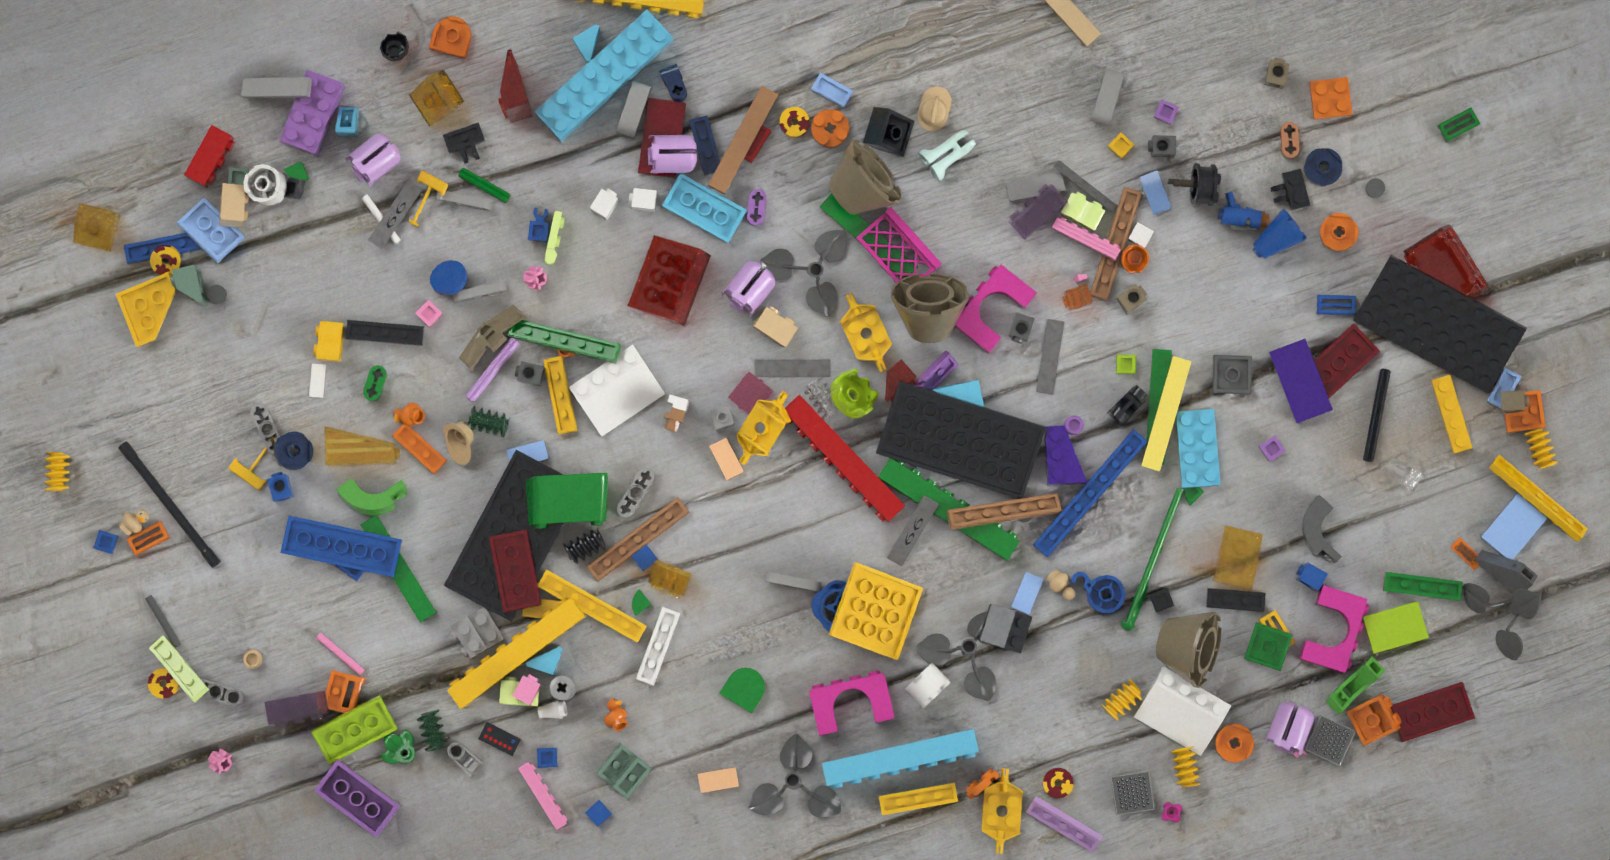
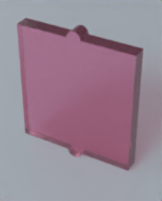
M748 372L728 398L737 404L739 409H743L749 414L757 400H767L773 393V390L765 385L762 379L759 380L752 373Z

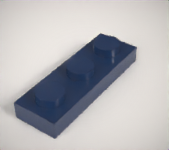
M706 115L689 120L704 176L715 173L720 164L709 119Z

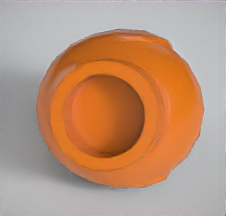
M410 402L403 409L397 408L394 410L393 418L395 422L402 421L407 426H413L423 422L425 413L420 405Z
M612 698L607 702V708L611 712L604 716V723L607 727L613 728L614 731L618 732L628 725L626 721L627 712L624 708H620L621 700Z

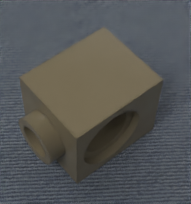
M1280 58L1271 60L1268 65L1264 85L1283 89L1290 64L1285 63L1286 60ZM1273 69H1280L1282 76L1276 77L1273 74Z
M1135 284L1120 294L1116 300L1124 312L1128 314L1147 300L1145 297L1147 293L1142 286L1138 287ZM1131 293L1136 294L1138 301L1135 303L1130 302L1128 295Z
M1524 390L1501 391L1502 412L1525 411V406H1529L1528 395H1524Z

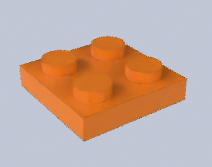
M1348 77L1309 82L1314 120L1352 116Z

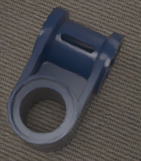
M677 64L660 70V75L672 100L683 102L687 98V90ZM679 89L681 91V95L678 96L675 90Z

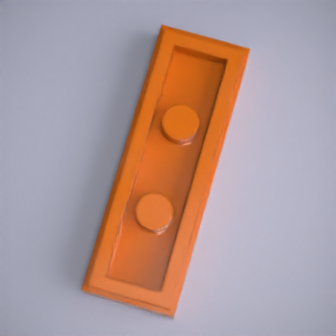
M404 423L392 435L434 475L447 462L416 431Z

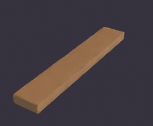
M761 86L708 184L709 187L724 195L726 194L778 97L777 93Z
M1127 187L1123 188L1107 238L1110 244L1120 246L1121 253L1125 248L1142 192ZM1121 253L1117 261L1102 255L1089 296L1108 301L1120 264Z
M1058 493L950 509L946 513L950 530L1057 514L1061 513L1062 509Z
M677 497L587 565V569L599 582L690 512L679 497Z

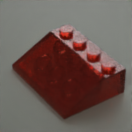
M508 49L500 88L501 98H498L505 119L509 118L511 123L533 117L516 59L512 49Z
M654 235L627 306L668 322L685 326L711 255L700 248Z

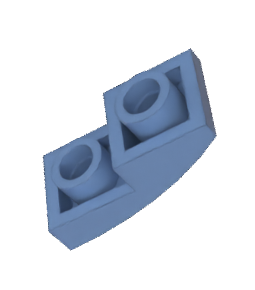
M1158 170L1140 176L1153 215L1171 209Z

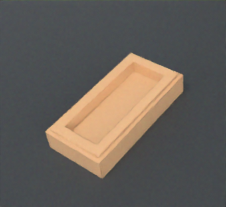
M727 438L709 446L726 480L744 472Z
M736 767L698 774L701 793L739 786Z

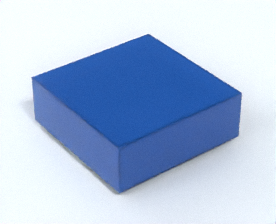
M99 530L93 548L113 554L119 536Z
M645 545L632 555V558L642 571H645L658 561L648 545Z
M537 748L538 768L557 767V748Z
M600 800L585 812L597 827L612 815Z

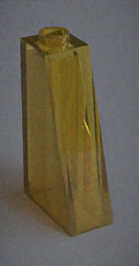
M324 427L325 464L327 467L397 464V459H400V449L396 448L394 443L331 427Z

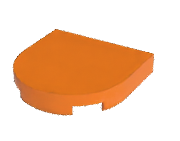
M455 16L442 19L434 27L429 49L466 59L471 42V31L468 24L463 19Z

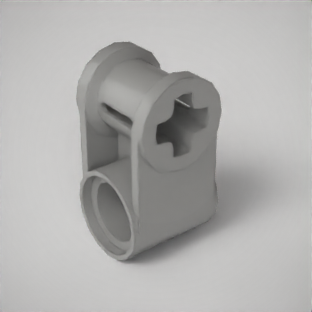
M454 742L449 745L447 750L449 757L469 777L472 776V772L479 764H483L482 760L462 743ZM458 745L461 747L462 753L460 756L452 754L451 749L453 746Z

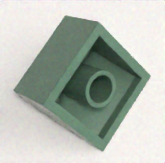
M190 265L172 270L173 275L170 276L172 286L202 306L208 307L200 269L195 265Z

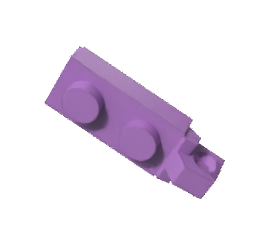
M945 350L917 379L914 385L930 390L936 388L958 366L957 361Z

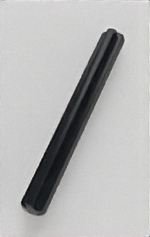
M1383 368L1379 373L1363 460L1366 462H1373L1391 374L1389 369Z

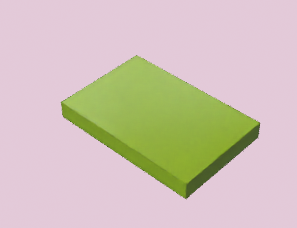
M1418 601L1362 617L1373 654L1429 638Z

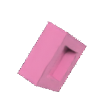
M428 300L415 314L431 327L443 313Z

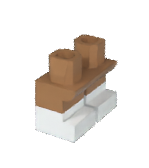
M669 395L668 403L673 406L671 413H666L663 416L667 419L665 429L677 433L679 423H684L690 401Z

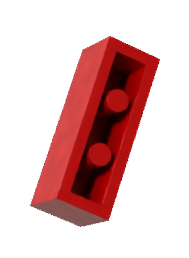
M211 125L184 176L205 188L212 185L216 179L215 173L217 169H221L225 162L224 156L234 146L233 136Z

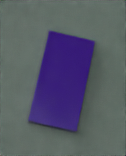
M1306 338L1269 352L1296 423L1333 410Z

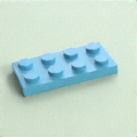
M682 173L678 176L662 204L663 208L728 244L747 212L743 207Z
M1214 409L1178 411L1176 414L1181 487L1220 486Z

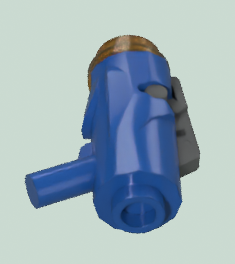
M1233 192L1225 193L1228 206L1224 205L1223 209L1219 208L1218 220H1221V224L1230 225L1233 231H1257V229L1262 230V228L1266 229L1268 227V213L1247 206L1246 208H1241L1240 205L1235 203Z

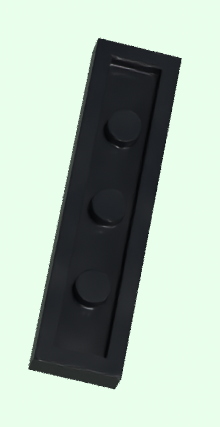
M347 320L345 339L423 346L424 326Z

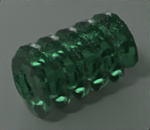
M473 406L468 426L471 424V430H475L478 426L479 432H482L485 428L487 434L493 429L494 436H497L500 432L501 437L504 438L508 430L510 417L506 419V413L499 417L498 411L492 416L491 409H488L486 414H484L483 407L476 412V406Z
M439 709L420 714L421 716L417 719V722H423L419 729L425 730L421 736L427 737L423 741V744L429 745L425 749L426 752L449 747L443 746L448 740L441 738L446 732L439 731L444 725L437 724L442 719L440 716H435L440 711Z

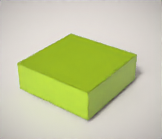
M1117 354L1116 374H1136V355Z

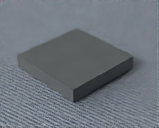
M1213 355L1212 394L1251 395L1252 356Z

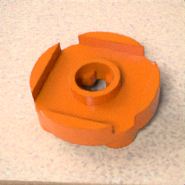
M826 109L814 117L811 133L814 140L826 148H835L840 146L847 138L849 123L841 111ZM827 124L836 127V129H833V133L825 131Z
M1334 213L1327 217L1319 230L1323 246L1336 252L1351 248L1358 238L1356 222L1344 213ZM1337 227H1340L1341 231H1344V235L1342 234L1340 237H1337L1334 231L1337 230Z
M1240 724L1224 726L1219 730L1215 738L1216 752L1222 759L1228 762L1236 763L1243 761L1251 755L1254 748L1251 732ZM1235 737L1240 745L1239 747L1235 746L1233 749L1229 741Z
M992 768L987 770L980 777L982 779L980 782L975 780L965 789L970 800L973 799L974 796H977L992 784L993 780L1000 777V774L996 769L994 771Z

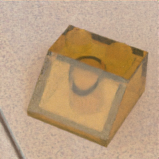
M445 70L429 75L409 94L429 126L454 112L464 102Z
M79 203L74 222L73 242L111 252L121 215L114 211Z
M656 559L648 582L651 583V588L662 591V588L669 590V595L679 598L680 595L685 596L693 575L690 572Z

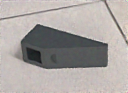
M1481 550L1475 559L1481 568L1488 571L1511 594L1519 588L1528 590L1538 577L1524 563L1485 550Z

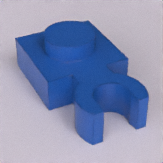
M534 208L533 214L536 221H530L528 240L547 242L549 223L544 222V220L548 217V210L545 209L544 215L539 216L537 214L538 208Z

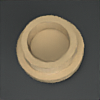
M249 650L243 656L244 665L250 669H256L262 664V655L257 650Z

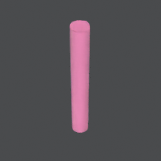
M320 633L316 637L318 641L358 675L364 672L365 669L325 635Z

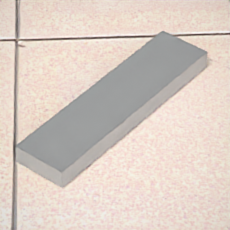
M309 77L243 78L241 97L310 98L312 79Z

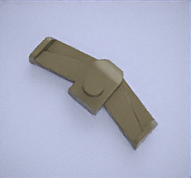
M514 304L487 322H484L477 329V332L459 359L473 372L475 365L486 349L489 347L495 352L507 340L502 333L521 320L527 319V317Z

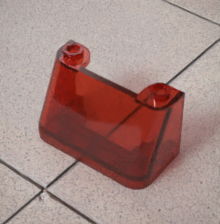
M1449 224L1439 228L1403 251L1405 253L1404 258L1408 264L1417 266L1419 270L1471 298H1475L1489 289L1485 278L1457 233Z

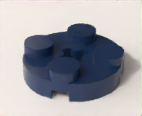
M1315 149L1305 160L1303 168L1305 175L1310 182L1320 187L1331 185L1342 174V159L1332 149ZM1319 163H1327L1326 168L1328 171H1320Z
M296 431L288 432L278 437L274 446V455L278 465L288 470H298L305 467L313 457L311 441L303 433ZM292 445L295 449H298V453H295L294 456L289 452Z

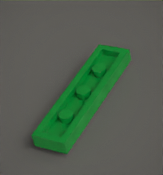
M1385 572L1383 591L1461 601L1463 582Z

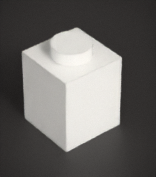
M634 188L633 193L629 194V204H632V210L655 212L657 191Z
M601 189L590 210L608 220L619 202L616 197L617 194L610 189L606 191Z

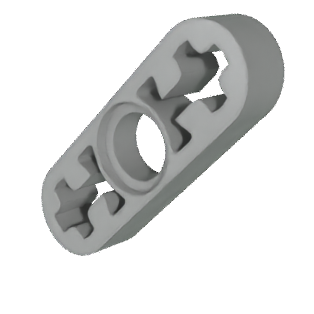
M446 191L444 196L437 192L436 200L485 211H490L492 201L449 191Z
M506 281L461 290L452 295L453 303L507 292Z
M257 403L251 408V416L267 451L275 456L274 450H270L273 446L271 441L266 442V439L277 435V438H274L275 442H277L280 435L267 407L264 404ZM258 407L261 410H265L262 413L264 419L269 417V420L263 421L260 425H258V422L261 421L260 417L254 415ZM266 424H270L273 427V432L269 435L262 433V427Z
M650 468L639 470L619 502L617 512L621 517L629 518L634 514L654 482L655 475ZM648 471L650 472L649 476L651 479L650 481L645 480L643 485L647 487L643 489L641 485L635 483L637 480L641 483L643 479L641 474H646ZM635 487L641 489L642 493L639 498H633L630 495V491ZM627 496L630 500L637 502L635 506L632 503L630 504V513L622 514L621 506H626L629 502L625 500Z
M771 572L766 573L765 582L814 592L820 591L821 582Z

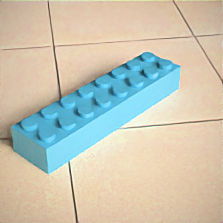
M646 10L535 111L536 116L562 143L674 41L672 35Z
M974 729L825 762L822 763L826 785H831V789L843 787L842 783L850 781V785L862 782L861 778L868 777L869 780L881 778L880 774L887 773L888 776L900 774V769L906 768L907 772L918 770V765L925 764L926 768L938 765L937 761L944 760V763L957 761L956 757L962 755L963 759L976 757L975 753L979 752Z

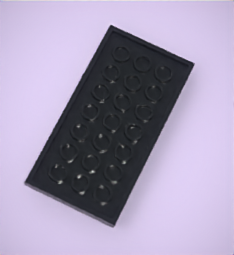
M1393 255L1389 256L1353 319L1354 322L1486 393L1490 392L1527 330V327Z
M899 380L876 454L1021 499L1031 475L1046 426Z
M515 450L444 586L512 622L518 610L503 612L489 537L527 529L537 576L564 523L547 524L544 529H535V526H529L526 479L535 476L563 474Z

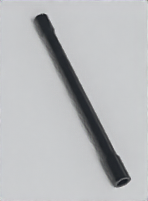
M127 441L121 444L118 449L134 466L195 544L203 558L211 568L217 566L221 560L186 519L140 460L135 450Z

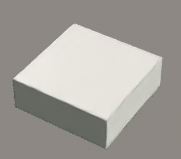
M1137 222L1128 240L1145 248L1154 231Z

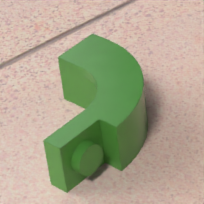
M352 478L336 489L339 497L349 508L360 514L371 516L393 511L396 509L394 501L402 499L407 492L406 485L402 480L379 494H369L362 491Z
M1373 656L1369 658L1330 693L1326 699L1329 707L1338 715L1341 714L1360 693L1385 672L1384 668Z

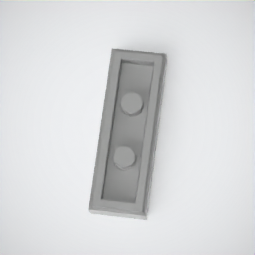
M1061 172L1006 183L1009 202L1066 191Z

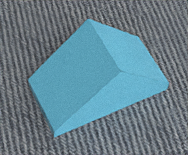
M596 24L573 38L586 63H589L594 56L600 32V26Z
M339 107L335 132L339 137H358V107Z
M562 646L526 662V665L554 675L563 652Z

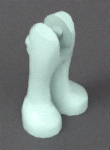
M967 130L954 134L932 150L924 149L918 152L922 162L929 166L945 152L953 149V152L929 168L931 174L938 182L944 178L947 167L975 147L974 139L963 147H960L957 143L969 134Z

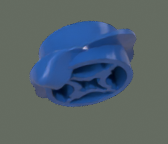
M841 580L828 583L812 600V612L828 632L831 629L832 622L825 617L823 609L831 610L833 618L835 617L837 610L834 609V606L838 602L840 603L842 592H844L846 582ZM836 592L835 598L831 603H824L830 594Z

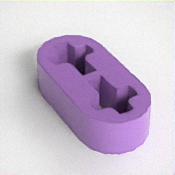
M760 189L753 190L749 196L747 220L753 226L761 225L765 216L766 194ZM757 193L763 198V200L759 201V206H755V199H752ZM755 209H758V216H761V219H757V222H753V218H750L751 215H754Z

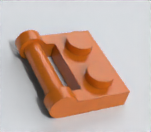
M331 670L322 708L342 713L355 708L362 684L365 683L366 678ZM349 681H354L355 684L348 708L343 707Z

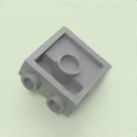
M485 607L451 625L453 629L450 631L455 641L460 640L463 645L460 647L465 657L469 656L471 659L505 639Z

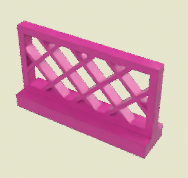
M889 207L885 213L856 237L896 283L902 279V276L916 274L917 263H924L930 269L925 274H919V277L929 276L930 273L934 272L942 264L892 207ZM883 219L890 224L889 232L878 231V224ZM867 233L876 234L875 244H867L862 238ZM878 234H889V245H877ZM891 235H900L902 246L891 245ZM877 247L888 248V259L877 256ZM890 248L902 249L901 259H890ZM904 249H912L915 252V260H903ZM890 261L901 262L900 273L892 272L889 269ZM903 262L914 263V274L903 273Z

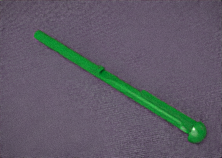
M1177 488L1127 618L1125 622L1121 621V627L1125 631H1131L1135 628L1134 624L1149 588L1147 584L1159 553L1162 552L1163 543L1184 492L1182 489Z

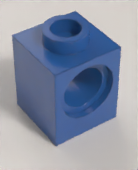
M278 472L272 474V478L267 479L274 502L294 498L287 474ZM283 481L285 488L278 492L276 484Z
M1307 562L1305 565H1300L1296 572L1299 575L1296 580L1314 591H1319L1328 574Z

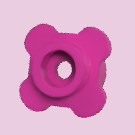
M1165 802L1163 804L1164 813L1161 815L1162 820H1172L1174 823H1178L1182 806Z

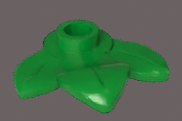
M405 729L400 736L393 733L384 736V744L387 750L381 755L382 760L393 765L399 762L405 764L412 762L416 751L413 747L414 737L411 732ZM407 750L408 755L404 757L403 752Z

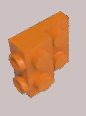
M1383 693L1346 711L1363 746L1401 728L1399 725L1401 724L1399 715L1397 713L1393 714L1390 708L1393 706L1392 702Z

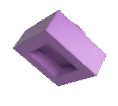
M1162 99L1153 118L1171 125L1179 107Z
M1275 435L1259 446L1269 462L1286 451Z

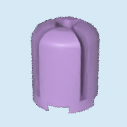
M381 133L373 135L345 157L346 162L350 160L352 163L353 173L362 183L366 181L368 187L400 162L398 148L395 144L390 143L391 139Z
M649 135V139H652V147L648 148V165H652L653 168L650 173H689L695 168L697 154L692 153L697 150V146L693 137L689 135Z
M754 261L745 263L722 291V296L726 294L731 300L729 304L741 313L744 311L750 313L749 317L755 313L776 283L772 272L765 269L745 296H743L762 271L763 265Z
M1283 702L1278 706L1265 743L1268 744V741L1276 744V749L1289 754H1293V751H1296L1301 756L1314 722V715L1304 706L1300 705L1297 711L1298 706H1296V703Z

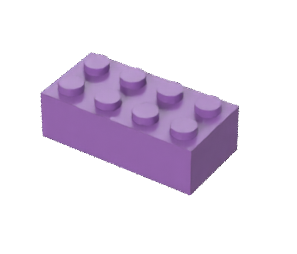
M306 70L304 77L312 79L310 98L295 99L279 141L286 146L318 157L345 86L342 82Z
M336 760L314 790V792L375 837L380 836L402 806L341 760Z

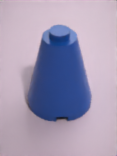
M1282 209L1253 243L1255 246L1253 251L1259 258L1263 257L1266 259L1305 241L1307 237L1301 232L1290 214L1285 209Z

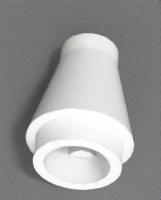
M557 700L538 707L539 718L562 719L564 716H567L565 701Z

